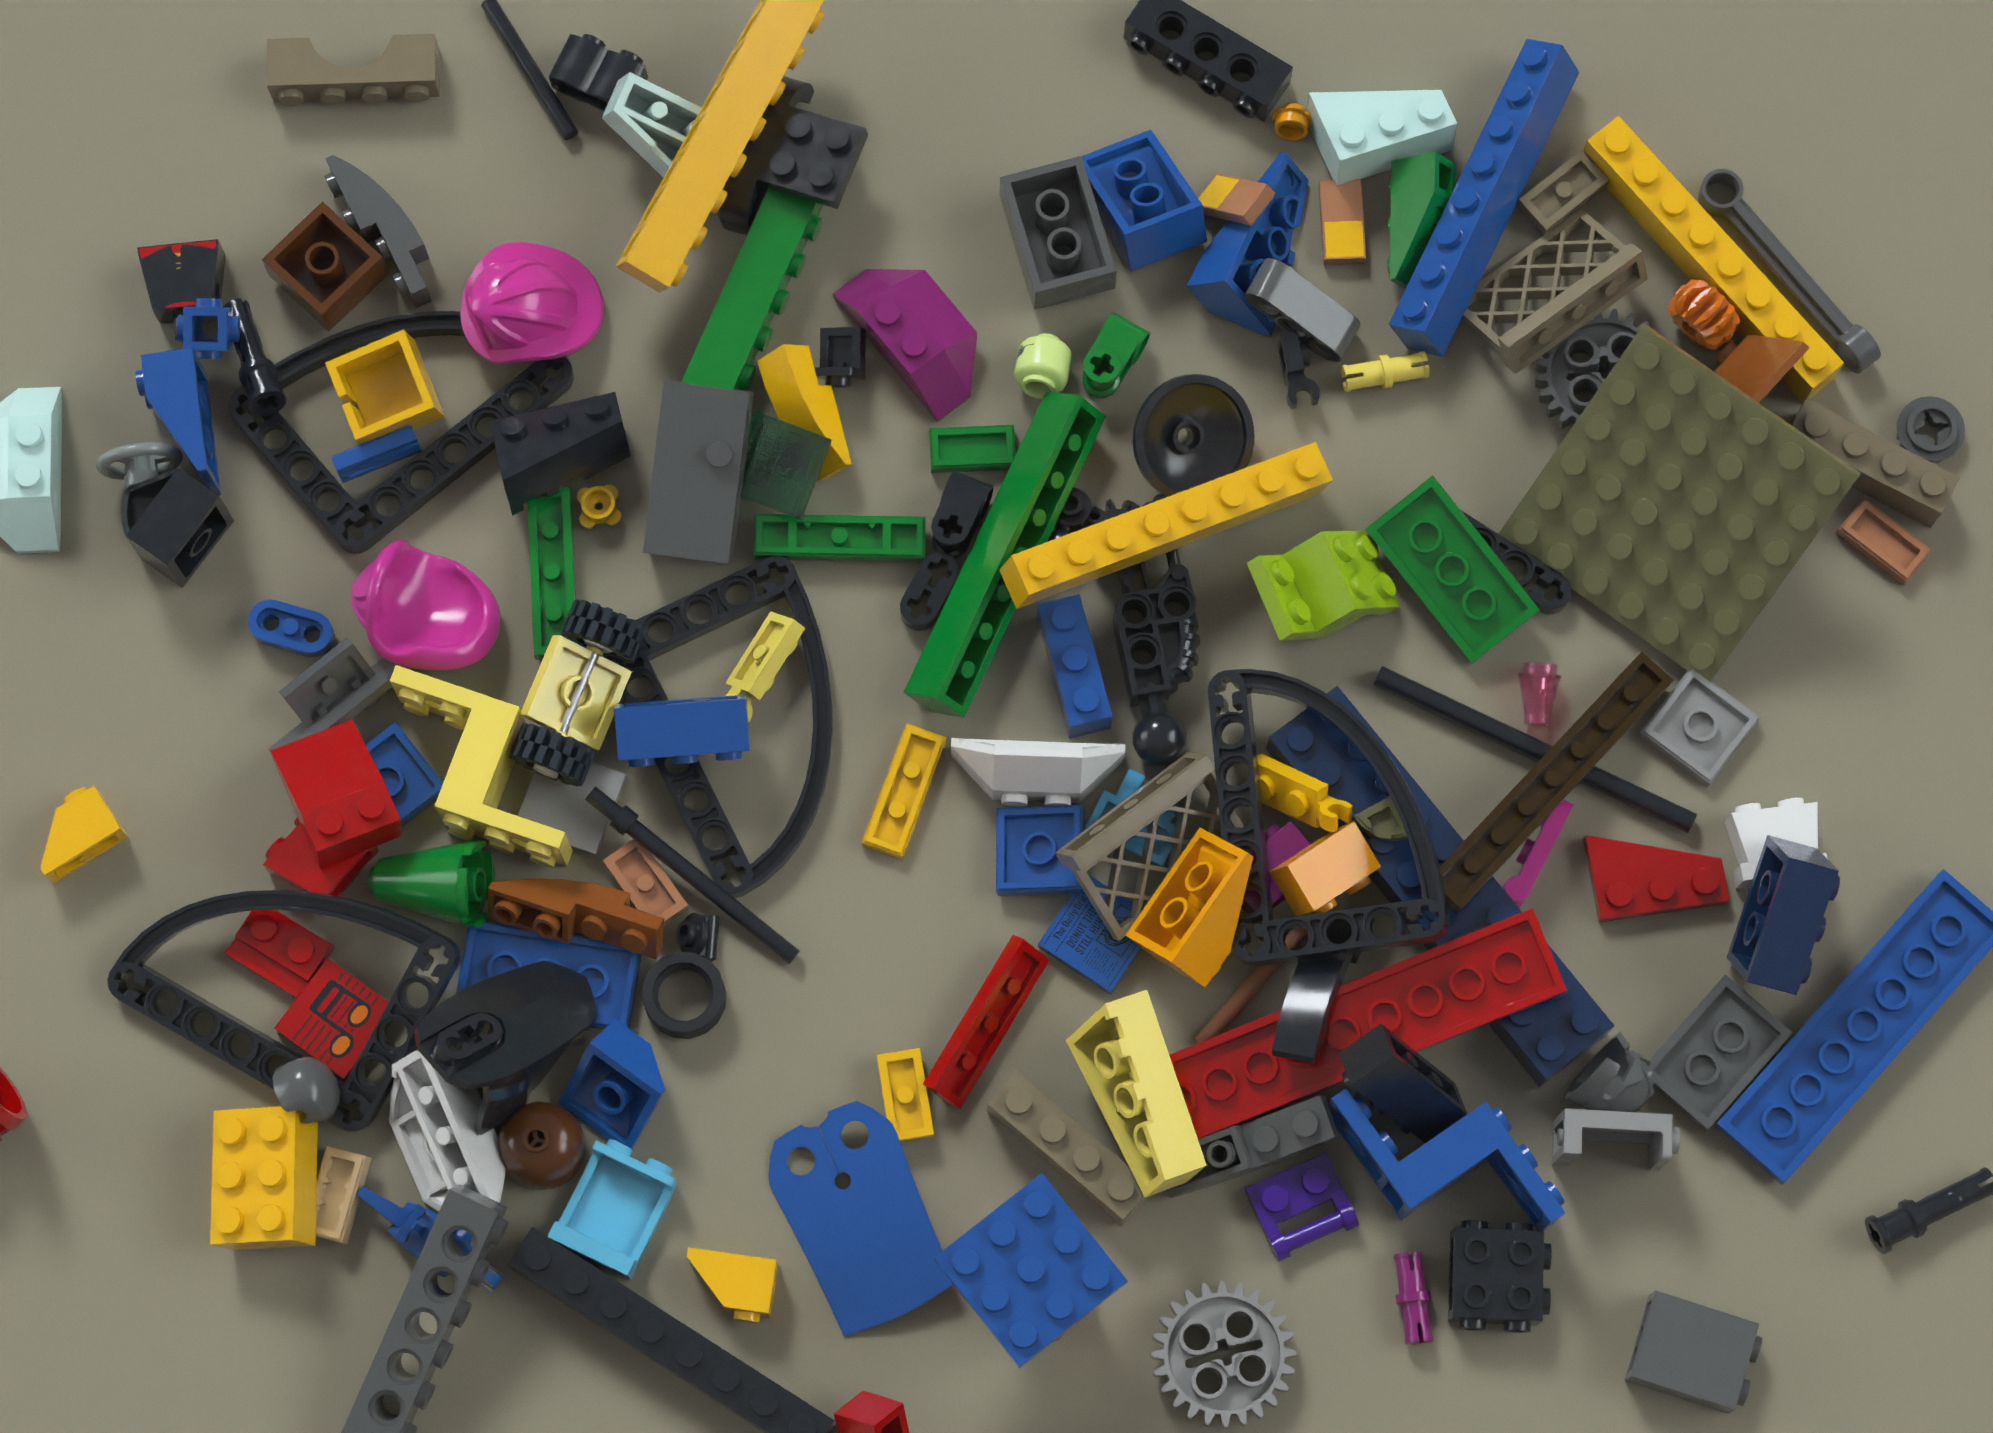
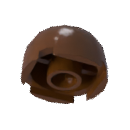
M536 1101L524 1104L505 1119L499 1129L497 1147L501 1160L506 1167V1173L512 1181L525 1189L551 1190L559 1188L574 1178L583 1164L585 1155L583 1129L571 1112L556 1103Z

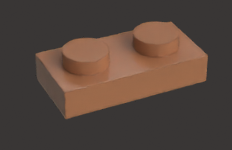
M634 839L602 860L621 889L631 893L630 901L633 906L638 910L664 918V926L689 909L688 904L653 855Z

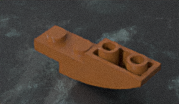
M548 878L512 879L491 882L488 887V918L501 924L513 926L543 938L569 944L574 934L577 933L589 939L599 940L626 949L631 953L641 954L653 959H657L663 948L664 918L630 907L631 893L588 882Z

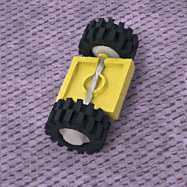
M577 599L573 601L561 630V635H553L520 712L521 716L541 725V727L531 723H523L509 758L517 764L524 765L523 767L528 770L536 771L539 775L548 776L552 780H559L567 785L571 784L581 787L595 756L594 751H599L614 716V707L616 704H619L632 671L608 660V657L617 662L633 663L646 633L645 627L638 624L634 619L626 618L627 615L614 612L609 607L604 608L600 604L594 602L591 604L586 600L580 601Z

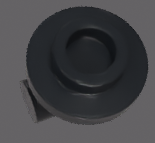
M698 913L689 914L679 924L676 939L680 945L681 952L696 953L710 961H716L719 916Z

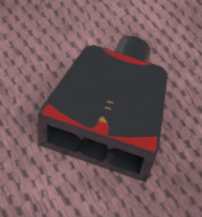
M218 239L137 247L152 310L159 323L174 324V339L178 341L177 318L178 315H183V307H196V298L221 299L225 253Z

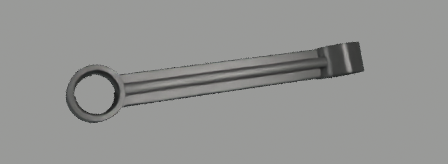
M1716 169L1708 173L1703 179L1698 193V202L1704 210L1713 217H1725L1832 339L1836 354L1848 369L1859 374L1881 357V352L1871 334L1862 326L1853 325L1742 199L1744 188L1740 177L1727 169ZM1718 182L1727 184L1734 191L1735 199L1727 204L1716 203L1707 195V186Z

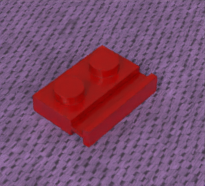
M253 910L237 931L235 939L230 947L226 948L224 954L287 994L297 998L326 961L334 946L277 910Z

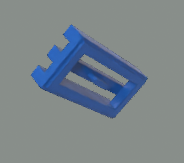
M406 426L333 455L332 461L342 483H345L421 453L422 450L412 426Z

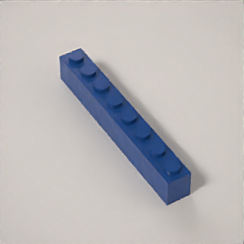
M1526 39L1389 322L1390 327L1407 349L1418 352L1425 351L1427 354L1439 357L1444 356L1578 77L1579 71L1563 45Z

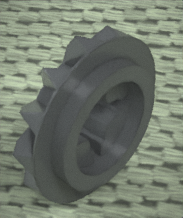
M1926 396L1911 401L1904 407L1896 421V439L1900 440L1904 449L1927 461L1940 463L1944 459L1953 456L1961 447L1965 437V424L1960 412L1950 402L1938 397ZM1925 418L1926 421H1929L1931 427L1943 428L1942 431L1936 434L1934 444L1933 441H1930L1928 435L1916 434L1925 425Z

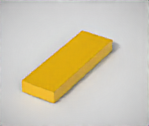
M906 723L863 837L862 846L903 860L945 748L947 737Z

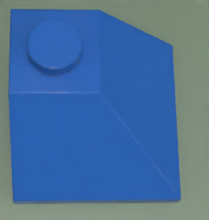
M615 1019L589 1043L558 1104L606 1139H613L633 1150L665 1092L651 1044Z

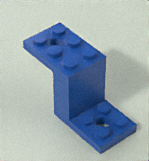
M1344 1089L1331 1098L1328 1104L1338 1132L1401 1221L1487 1161L1537 1231L1546 1230L1565 1214L1561 1207L1565 1201L1559 1190L1551 1181L1543 1182L1535 1171L1538 1163L1531 1151L1524 1144H1521L1519 1147L1508 1133L1512 1127L1506 1116L1497 1107L1492 1110L1487 1102L1477 1107L1399 1162L1394 1156L1398 1153L1397 1147L1385 1131L1378 1134L1368 1120L1372 1117V1113L1359 1095L1352 1097L1348 1090Z

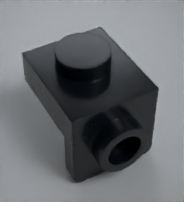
M820 328V367L814 368L817 378L825 380V385L844 388L851 387V380H865V328Z

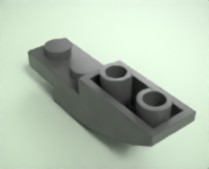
M334 155L325 158L331 173L324 175L334 198L343 196L348 206L347 209L341 211L346 223L355 232L360 231L367 243L375 241L385 263L393 260L398 273L392 275L402 298L410 295L416 308L431 302L428 289L416 266L428 260L429 256L425 244L405 212L379 184L364 172Z
M1316 1096L1241 1126H1232L1198 1139L1207 1166L1186 1183L1167 1189L1169 1198L1191 1193L1301 1155L1308 1149L1340 1138L1326 1096Z

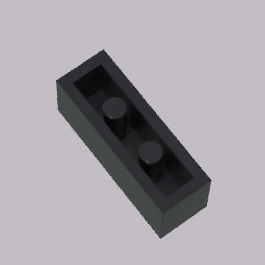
M1382 1024L1339 1053L1345 1072L1342 1073V1078L1350 1091L1355 1095L1360 1093L1364 1095L1379 1114L1384 1115L1387 1113L1391 1116L1405 1134L1411 1132L1421 1141L1427 1143L1467 1115L1456 1083Z

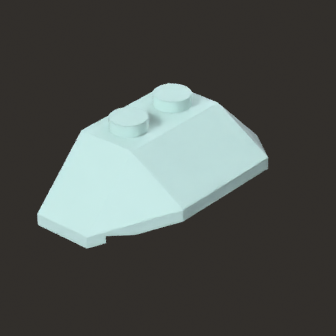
M61 387L18 388L0 402V537L17 554L60 552Z

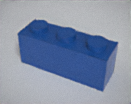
M1080 594L1038 604L1037 620L1069 739L1111 729L1113 716Z
M747 694L616 704L614 707L618 761L628 760L629 767L655 765L654 758L672 757L673 764L698 762V755L715 754L716 760L719 761L736 760L742 758L743 751H750Z

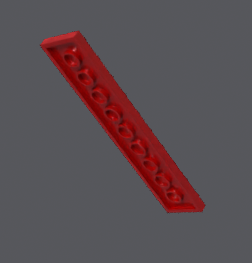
M1533 908L1341 985L1327 1017L1329 1031L1316 1063L1273 1056L1272 1046L1281 1010L1169 1056L1197 1138L1201 1139L1344 1082L1342 1073L1345 1072L1339 1053L1380 1024L1384 1025L1416 1052H1420L1567 992V989Z

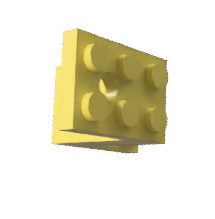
M396 665L390 678V683L400 702L404 703L403 708L422 717H427L429 712L445 717L444 722L446 724L463 730L435 803V808L444 825L449 826L447 832L470 841L474 835L490 840L488 846L506 854H513L515 849L531 854L529 860L547 868H554L555 863L567 867L573 849L565 832L497 809L515 763L514 760L509 758V754L522 724L526 723L524 717L520 715V707Z

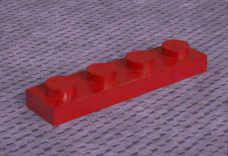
M1012 935L923 1083L925 1087L953 1107L962 1108L1050 961L1024 938Z

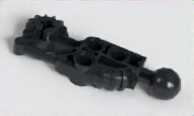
M1158 494L1154 497L1153 501L1147 502L1143 506L1169 496ZM1109 499L1106 501L1105 511L1097 506L1091 508L1090 516L1092 519L1083 520L1081 529L1137 509L1140 506L1130 500H1126L1123 502L1121 509H1116L1113 500ZM1178 548L1166 553L1169 569L1155 588H1151L1145 561L1111 573L1119 574L1123 593L1115 608L1113 628L1130 707H1140L1142 719L1136 724L1132 733V744L1137 755L1142 760L1151 765L1165 766L1175 762L1186 748L1187 733L1183 724L1176 717L1167 713L1165 701L1169 699L1172 693L1178 690L1177 685L1182 682L1191 681L1193 677L1191 669L1197 666L1199 662V655L1195 653L1196 647L1200 645V636L1195 633L1199 629L1195 611L1196 598L1192 590L1189 572L1180 562ZM1170 602H1178L1185 607L1186 613L1181 616H1173L1166 611L1164 606ZM1129 609H1135L1143 614L1144 620L1133 624L1127 622L1122 613ZM1136 650H1145L1152 655L1153 661L1148 664H1139L1132 659L1131 654Z

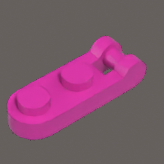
M1563 800L1539 825L1542 828L1535 841L1529 838L1526 839L1516 859V862L1523 866L1518 876L1509 878L1503 885V889L1518 908L1522 906L1528 897L1574 805L1566 800Z

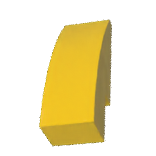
M782 344L757 360L768 396L787 435L789 433V439L793 444L798 441L802 443L807 442L798 451L801 457L808 456L806 448H810V443L804 441L806 439L804 437L814 440L806 464L808 467L810 466L817 479L827 480L852 465L832 385H819L809 345Z

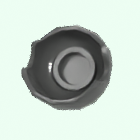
M303 1057L275 1070L272 1077L274 1092L285 1111H303L306 1114L303 1119L304 1123L324 1122L333 1116L340 1101L339 1086L336 1077L324 1063L313 1057Z

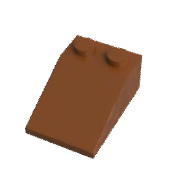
M1749 334L1741 343L1737 344L1731 340L1715 357L1720 365L1714 372L1759 403L1810 347L1801 341Z

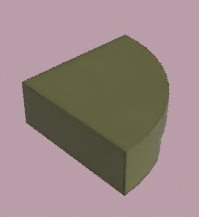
M1390 796L1353 816L1355 824L1373 838L1383 841L1407 839L1404 826Z

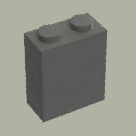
M1655 1290L1647 1299L1625 1381L1727 1414L1735 1411L1737 1405H1744L1748 1396L1750 1380L1744 1378L1748 1363L1756 1362L1761 1349L1762 1337L1756 1335L1759 1323Z

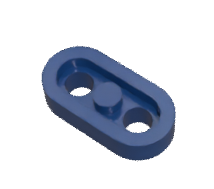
M270 599L257 603L249 613V629L253 636L262 644L307 657L321 656L333 645L335 638L334 629L327 617L319 612ZM278 619L280 623L277 629L273 631L265 629L267 621ZM316 630L320 632V638L316 642L306 641V636L310 631Z

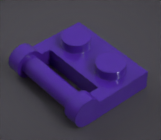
M1326 1152L1253 1184L1244 1190L1278 1262L1290 1257L1291 1251L1342 1228L1349 1231L1359 1226L1356 1213L1345 1195ZM1332 1201L1336 1212L1285 1235H1282L1279 1231L1277 1224Z

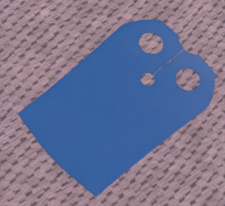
M855 1101L828 1111V1116L818 1126L804 1127L800 1125L774 1141L768 1174L771 1190L816 1275L843 1336L898 1318L921 1306L953 1285L934 1261V1257L943 1250L924 1207L893 1124L875 1109ZM860 1121L868 1128L869 1138L866 1145L862 1148L850 1149L843 1143L841 1133L847 1123ZM798 1147L808 1148L815 1158L812 1171L802 1176L791 1172L787 1163L790 1152ZM844 1172L850 1176L851 1183L846 1189H840L835 1185V1177L839 1173Z

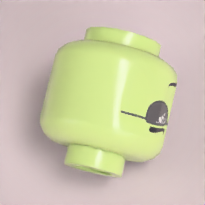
M1043 333L1027 338L1018 349L1014 367L1016 383L1025 394L1038 399H1042L1045 392H1061L1064 390L1070 374L1073 360L1071 350L1053 334Z

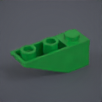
M1436 151L1391 161V177L1388 182V189L1391 195V216L1388 219L1390 256L1387 260V269L1390 280L1405 289L1456 186V164Z

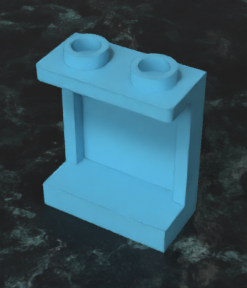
M609 1139L605 1145L595 1141L592 1147L593 1154L559 1222H554L548 1237L566 1249L631 1280L678 1186V1182L670 1176L673 1169L655 1159L649 1158L647 1163L644 1164L630 1157L633 1150L620 1142Z

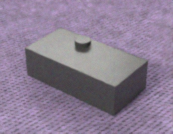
M663 381L643 553L724 564L733 562L754 392Z

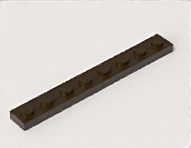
M1643 652L1627 666L1440 866L1447 906L1456 915L1674 681Z

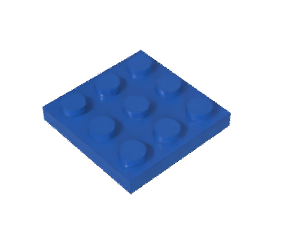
M1043 1173L1034 1178L934 1257V1261L1018 1368L1025 1365L1128 1282Z

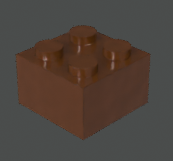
M323 201L262 259L270 278L328 332L389 274L383 257Z

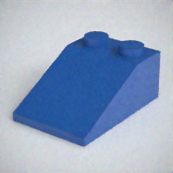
M1152 130L1082 156L1099 215L1114 247L1130 271L1207 242L1203 205Z
M193 348L141 355L142 370L136 371L139 395L145 397L148 409H154L161 423L205 486L216 494L221 495L207 374Z

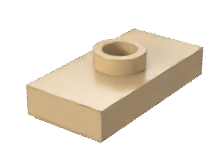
M326 1146L317 1176V1237L343 1244L348 1243L360 1201L357 1193L362 1186L364 1187L372 1158Z

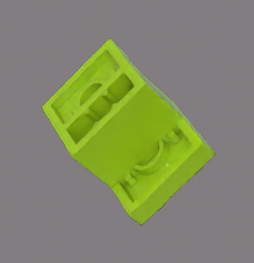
M1366 530L1321 531L1283 555H1259L1246 563L1280 641L1327 638L1365 615H1385L1400 607L1395 596V585L1392 579L1385 573L1378 557V546Z

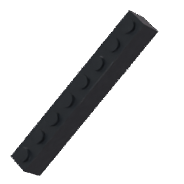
M534 1227L530 1229L507 1264L518 1275L764 1433H831L836 1426L835 1420Z

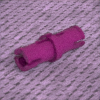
M1414 1251L1412 1254H1408V1252L1395 1254L1394 1260L1396 1261L1400 1293L1395 1296L1396 1304L1401 1305L1405 1345H1412L1415 1342H1419V1344L1433 1342L1427 1302L1431 1301V1293L1425 1289L1422 1252Z

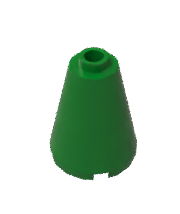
M476 840L380 858L375 867H371L369 871L368 888L371 893H374L376 900L464 927L478 928L482 927L488 919V913L482 911L485 900H488V887L491 882H495L494 859L491 852H483L482 848L487 843Z

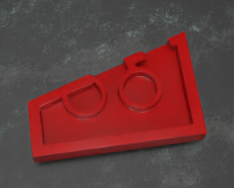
M1585 835L1583 838L1599 923L1724 905L1730 901L1722 858Z

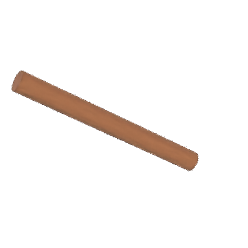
M1301 927L1290 930L1285 940L1287 948L1295 950L1308 935L1307 930ZM1283 963L1257 966L1193 1040L1196 1043H1200L1222 1034Z

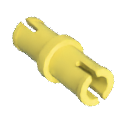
M1425 351L1392 358L1385 354L1377 356L1375 361L1341 365V378L1358 376L1342 382L1345 392H1350L1351 390L1381 385L1382 389L1392 388L1393 383L1429 378V365L1411 367L1424 364L1423 362L1428 361Z

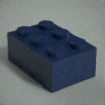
M1767 835L1727 954V959L1746 982L1793 995L1798 994L1801 983L1807 982L1812 969L1810 955L1814 943L1822 939L1825 931L1826 918L1824 914L1828 902L1835 899L1840 886L1839 870L1817 848Z

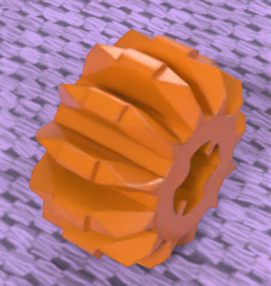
M1691 279L1686 285H1682L1674 293L1675 296L1668 302L1669 306L1667 309L1669 315L1673 318V323L1682 330V334H1686L1691 339L1692 343H1698L1702 349L1716 351L1722 344L1725 345L1739 328L1740 319L1739 315L1735 312L1734 306L1726 300V296L1721 295L1715 287H1710L1706 281Z

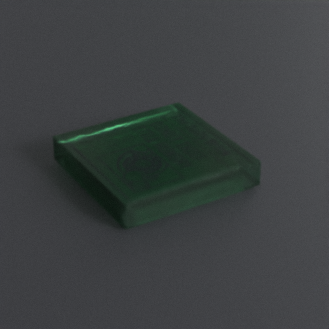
M755 411L749 429L741 497L802 520L832 440Z

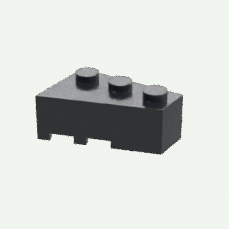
M615 392L490 421L502 481L512 516L524 510V503L544 493L549 498L560 492V485L580 475L585 480L631 457Z

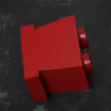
M296 817L294 821L296 827L285 839L283 837L278 838L269 847L265 854L267 860L263 863V866L269 874L299 891L340 896L376 856L379 850L377 847H373L319 868L299 819Z

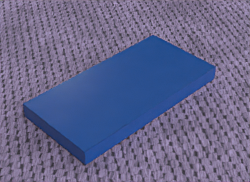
M485 922L482 927L467 929L456 993L507 971L532 963L547 961L576 971L587 978L593 994L597 1017L595 1022L589 1026L590 1028L605 1029L615 1019L629 1028L642 955L634 954L626 949L599 940H592L585 936L574 935L569 944L543 938L513 926Z

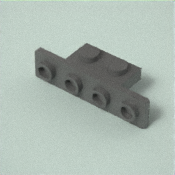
M348 638L344 639L279 691L302 722L272 745L269 751L349 721L362 710L373 707L379 701L381 695L392 687L390 678L395 666L398 664L382 658L370 667ZM404 667V668L409 669V670H412V671H414V669H415V668Z

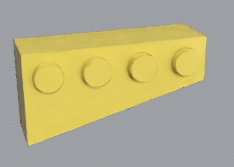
M1144 990L1105 1003L1067 1038L1066 1042L1144 1197H1148L1186 1183L1207 1165L1148 991Z

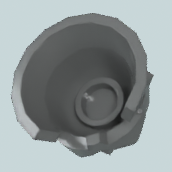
M1619 1032L1583 1068L1565 1093L1564 1099L1579 1104L1587 1110L1637 1112L1654 1095L1653 1072L1649 1068L1651 1062L1639 1053L1637 1054L1633 1050L1629 1051V1043L1622 1033Z

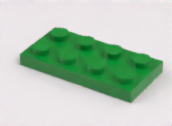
M1433 475L1365 528L1472 664L1540 611L1535 602Z

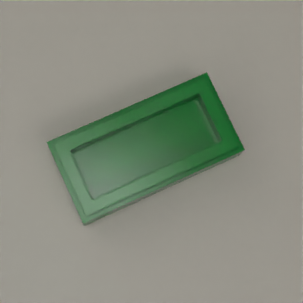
M1014 425L929 428L931 473L1009 470L1016 455Z

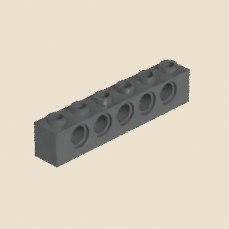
M461 1184L449 1189L341 1433H416L417 1426L412 1424L418 1408L422 1410L426 1408L434 1393L435 1385L430 1383L436 1368L442 1369L451 1355L454 1344L448 1341L454 1327L461 1328L470 1312L472 1303L466 1300L473 1285L479 1287L488 1272L490 1262L486 1261L485 1257L491 1244L497 1246L500 1243L507 1229L508 1221L503 1219L508 1208L507 1206ZM458 1230H465L472 1236L474 1246L471 1252H465L457 1246L455 1238ZM440 1271H446L453 1276L455 1280V1290L453 1293L445 1292L439 1287L437 1277ZM421 1312L430 1313L436 1319L437 1330L435 1334L425 1332L420 1326L419 1317ZM403 1353L412 1354L419 1363L417 1374H410L404 1370L401 1364ZM385 1394H391L399 1400L401 1406L399 1415H393L385 1409L383 1405Z

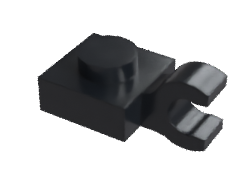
M1297 329L1282 331L1279 333L1277 349L1284 383L1287 385L1288 390L1286 396L1287 404L1291 409H1295L1297 406L1295 394L1299 391H1306L1311 396L1312 405H1317L1320 397L1319 387L1313 380L1304 375L1305 368L1310 367L1306 342L1299 343Z

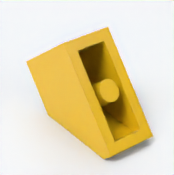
M94 785L88 789L81 787L72 791L64 798V804L55 810L40 866L43 874L53 884L129 838L105 798Z
M688 1247L687 1258L726 1312L734 1313L733 1320L759 1324L760 1317L771 1318L778 1272L777 1260Z

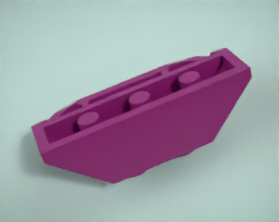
M865 269L833 293L835 300L858 327L866 329V337L937 422L971 397L977 332L925 270Z

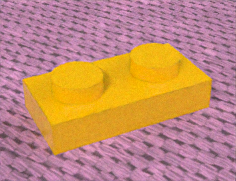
M920 1048L876 1055L886 1118L893 1124L900 1142L934 1137L927 1088L923 1085L925 1075Z

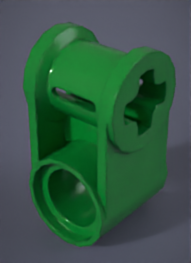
M1114 312L1111 313L1083 361L1084 373L1082 375V384L1085 391L1096 398H1107L1113 395L1118 390L1130 368L1140 358L1151 333ZM1103 369L1108 371V372H1103L1100 376H1097V375L1094 374V373L1100 374Z

